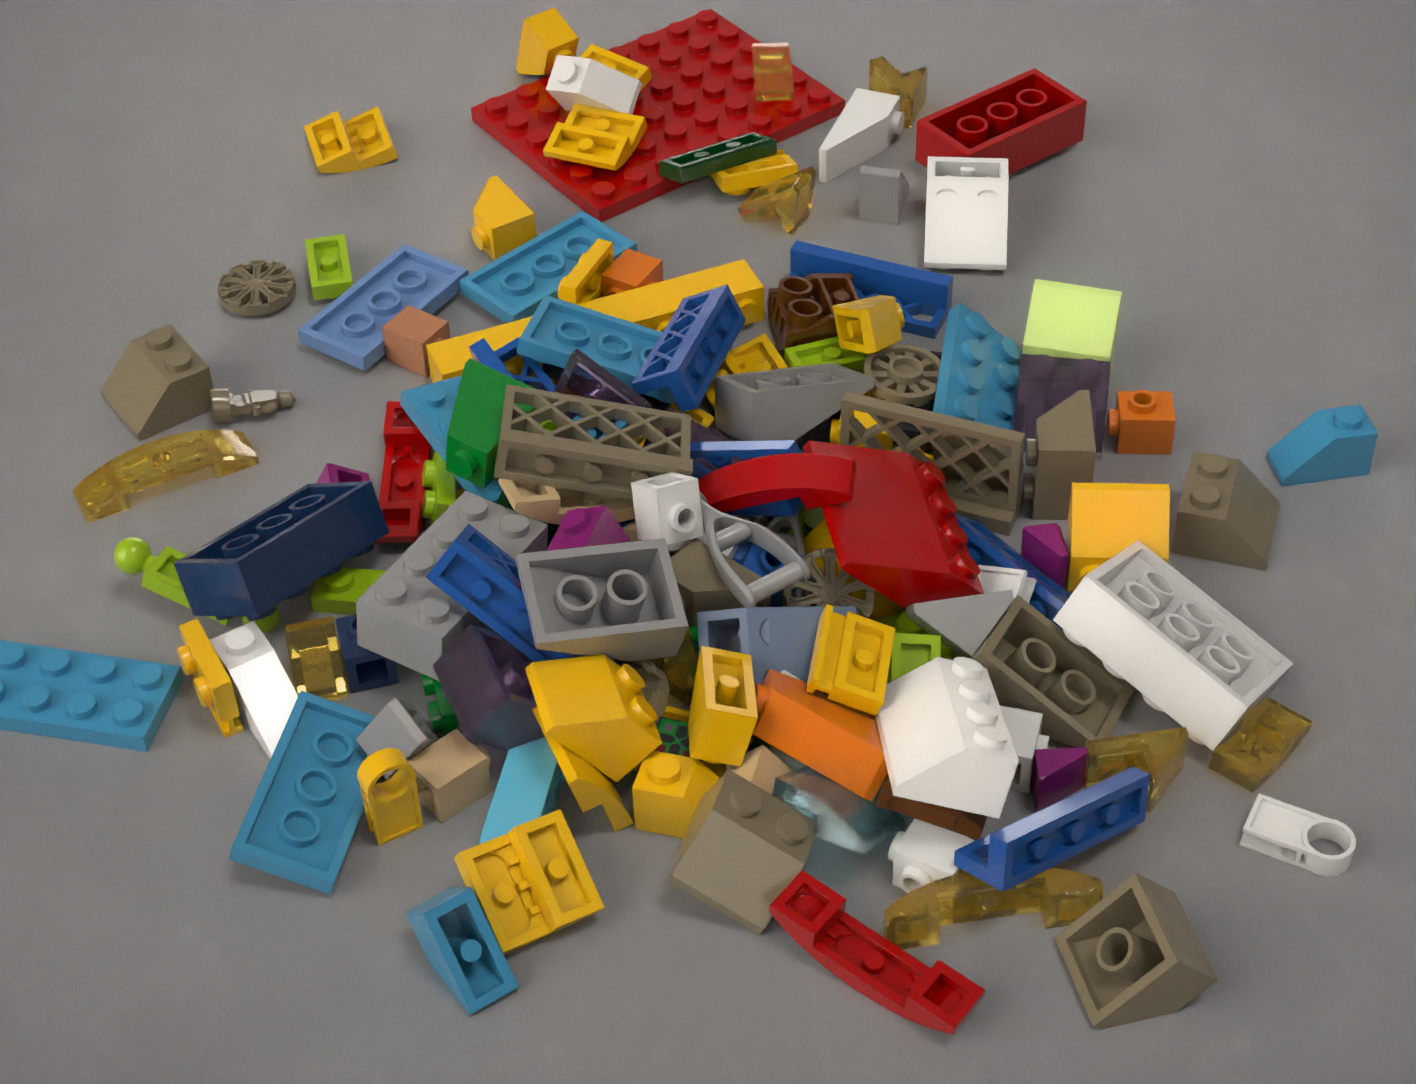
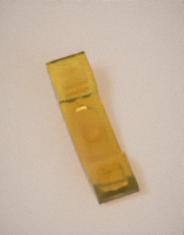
M209 429L184 432L153 440L115 457L83 479L73 489V494L87 523L130 509L131 505L128 495L210 466L216 477L219 478L259 464V459L242 431Z
M1050 868L1002 892L977 877L963 872L917 888L884 910L883 937L902 950L938 945L940 926L1041 912L1046 929L1069 926L1102 900L1104 886L1100 878L1066 869Z

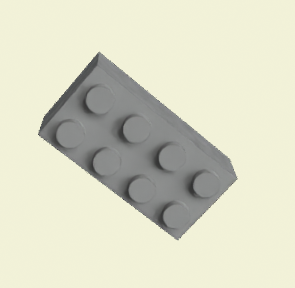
M465 491L357 599V644L439 682H443L491 628L426 578L428 573L468 523L514 559L520 553L546 551L548 525Z

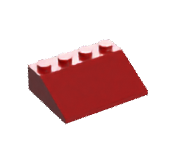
M810 440L803 446L805 453L854 459L857 465L852 501L822 507L840 569L905 609L915 603L984 594L978 577L980 569L970 556L966 545L968 537L958 524L955 516L957 508L947 495L944 487L946 482L945 476L937 466L929 461L922 463L909 453Z

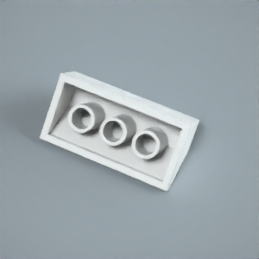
M937 657L886 684L884 704L875 716L893 796L999 819L1019 759L987 668H984L979 662L966 657H955L954 660Z

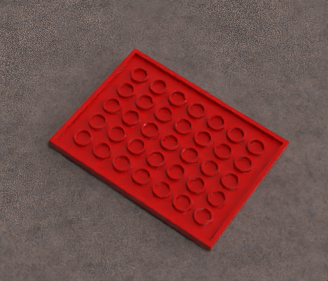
M708 9L699 11L694 16L679 22L670 23L665 28L650 34L641 35L636 40L608 50L649 67L652 79L639 92L632 114L645 117L647 129L632 155L616 171L544 156L543 150L556 123H565L570 113L546 90L551 73L537 81L520 85L515 90L498 97H491L485 102L471 107L473 122L583 211L600 222H604L697 180L694 179L681 184L660 176L658 162H661V160L751 132L771 137L776 140L777 144L839 116L845 108V99L714 10Z

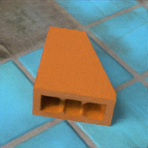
M770 669L763 684H755L758 719L753 735L858 796L873 802L888 773L875 715L828 699V693L817 689H815L813 694L807 692L806 682Z

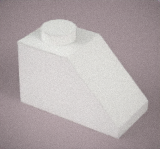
M557 55L546 90L565 110L571 111L574 103L633 114L642 83L638 79L590 58Z

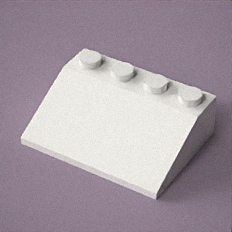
M1139 540L1085 575L1053 619L1054 622L1063 628L1064 634L1071 642L1089 649L1102 660L1103 666L1109 673L1119 679L1128 681L1142 693V697L1148 705L1158 711L1167 713L1182 726L1184 733L1192 741L1206 745L1212 751L1234 731L1294 664Z

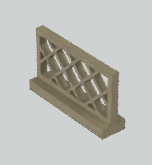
M506 385L493 477L633 500L631 482L671 472L692 476L693 459H690L691 415ZM514 403L534 406L537 410L526 414ZM564 413H578L584 418L574 422ZM551 420L559 428L548 432L539 423ZM611 420L626 421L630 426L619 429ZM596 427L606 436L596 440L586 431ZM656 428L679 430V432L666 437ZM643 435L653 444L643 448L633 438Z
M845 392L841 399L840 444L857 446L863 443L866 448L886 450L874 437L885 431L899 445L890 451L909 453L922 463H925L926 461H931L918 447L930 442L943 456L931 463L939 469L951 464L963 477L959 478L943 474L946 479L944 487L947 495L957 508L955 514L979 521L994 533L1010 536L1023 506V493L1020 492L1025 433ZM854 410L868 413L877 424L866 429L854 416ZM900 422L911 423L922 434L910 439L897 424ZM946 432L957 434L966 445L954 450L941 435ZM995 443L1011 447V456L999 461L986 446ZM973 452L987 466V468L977 473L963 459V457ZM996 475L1008 489L988 485L984 480Z

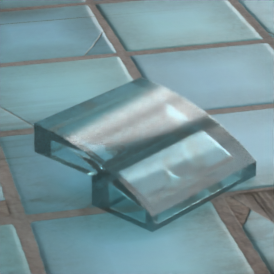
M807 765L775 779L772 792L774 797L786 804L819 816L814 834L818 838L864 854L894 838L898 831L902 830L905 832L907 822L900 813L876 806L879 792H877L873 802L869 801Z

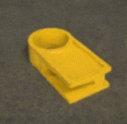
M385 748L369 755L361 763L357 771V780L360 785L368 829L370 832H375L376 843L378 846H381L424 827L416 783V773L404 753L397 748ZM398 769L390 779L375 784L382 775Z

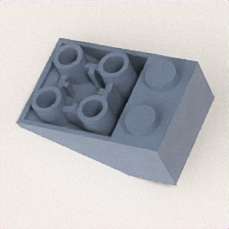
M825 606L745 607L697 612L699 652L701 646L751 655L754 685L756 683L763 684L770 669L778 672L786 670L807 683L819 617ZM834 606L833 612L846 616L848 611L858 615L856 606Z

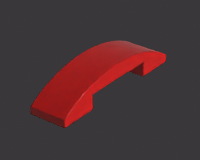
M387 401L383 429L386 447L379 504L389 533L374 543L415 542L421 536L425 518L422 517V502L424 492L429 490V487H422V471L424 461L431 460L432 446L401 407L400 401Z
M789 453L769 455L722 467L698 479L699 491L706 497V503L721 512L800 497L805 508L809 510L852 501L857 465L854 459L827 454Z
M803 870L770 904V914L820 964L856 991L886 1009L917 1024L940 1032L954 1034L985 995V989L938 959L930 968L846 913L847 899Z

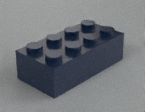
M372 481L307 484L173 564L194 616H215L216 620H226L235 616H247L249 621H255L273 614L276 611L275 605L284 599L295 598L306 593L310 589L309 584L317 578L327 577L339 572L342 569L341 563L350 557H358L374 549L373 543L387 535L389 530Z

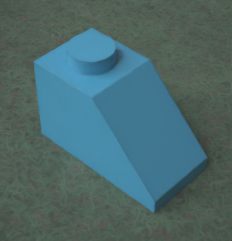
M1361 404L1317 410L1267 450L1266 458L1282 487L1369 475L1378 432Z
M452 886L405 912L429 963L468 1014L475 1013L519 987L471 887Z

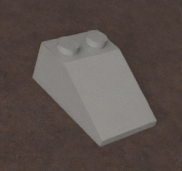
M835 363L715 376V428L731 435L733 441L796 440L841 410V399L845 392L863 395L874 388V378Z
M665 538L520 553L516 555L515 560L536 649L584 656L605 654L612 660L627 662L677 656L688 629V622Z

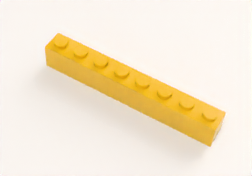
M745 259L576 305L663 332L683 298L728 284L746 319L743 325L745 326L764 320V286ZM532 316L426 345L430 375L433 383L461 376L465 363L470 358L472 359L469 346L484 338L493 351H496L514 339L520 338ZM519 355L503 363L512 375L521 376L524 362Z

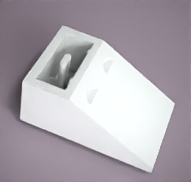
M928 156L924 268H938L941 270L952 268L978 269L981 271L1006 270L1008 159Z

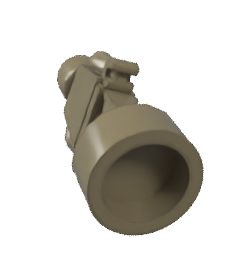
M227 387L209 389V404L213 424L231 422L233 415L253 413V416H260L262 413L270 414L278 410V405L280 408H288L293 406V402H296L295 394H292L290 390L279 391L278 395H276L275 390L250 389L247 390V393L233 396L232 393L228 392Z

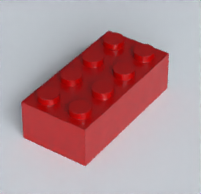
M1033 68L917 120L915 160L927 168L928 156L1008 159V175L1082 141L1087 101L1041 71Z

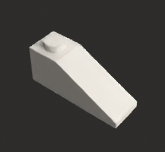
M856 88L819 148V182L827 183L889 147L894 136L901 134L904 125L905 115L904 112H900V96Z
M252 621L212 638L210 642L232 681L239 713L269 759H271L298 695L275 650L255 621Z

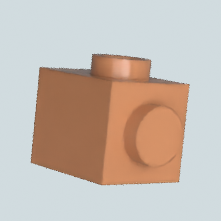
M410 305L382 327L387 361L426 378L430 375L426 345L451 338L449 321Z

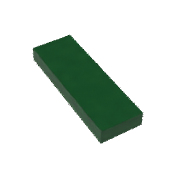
M755 132L744 134L663 159L661 162H658L659 174L662 177L682 184L776 154V140Z

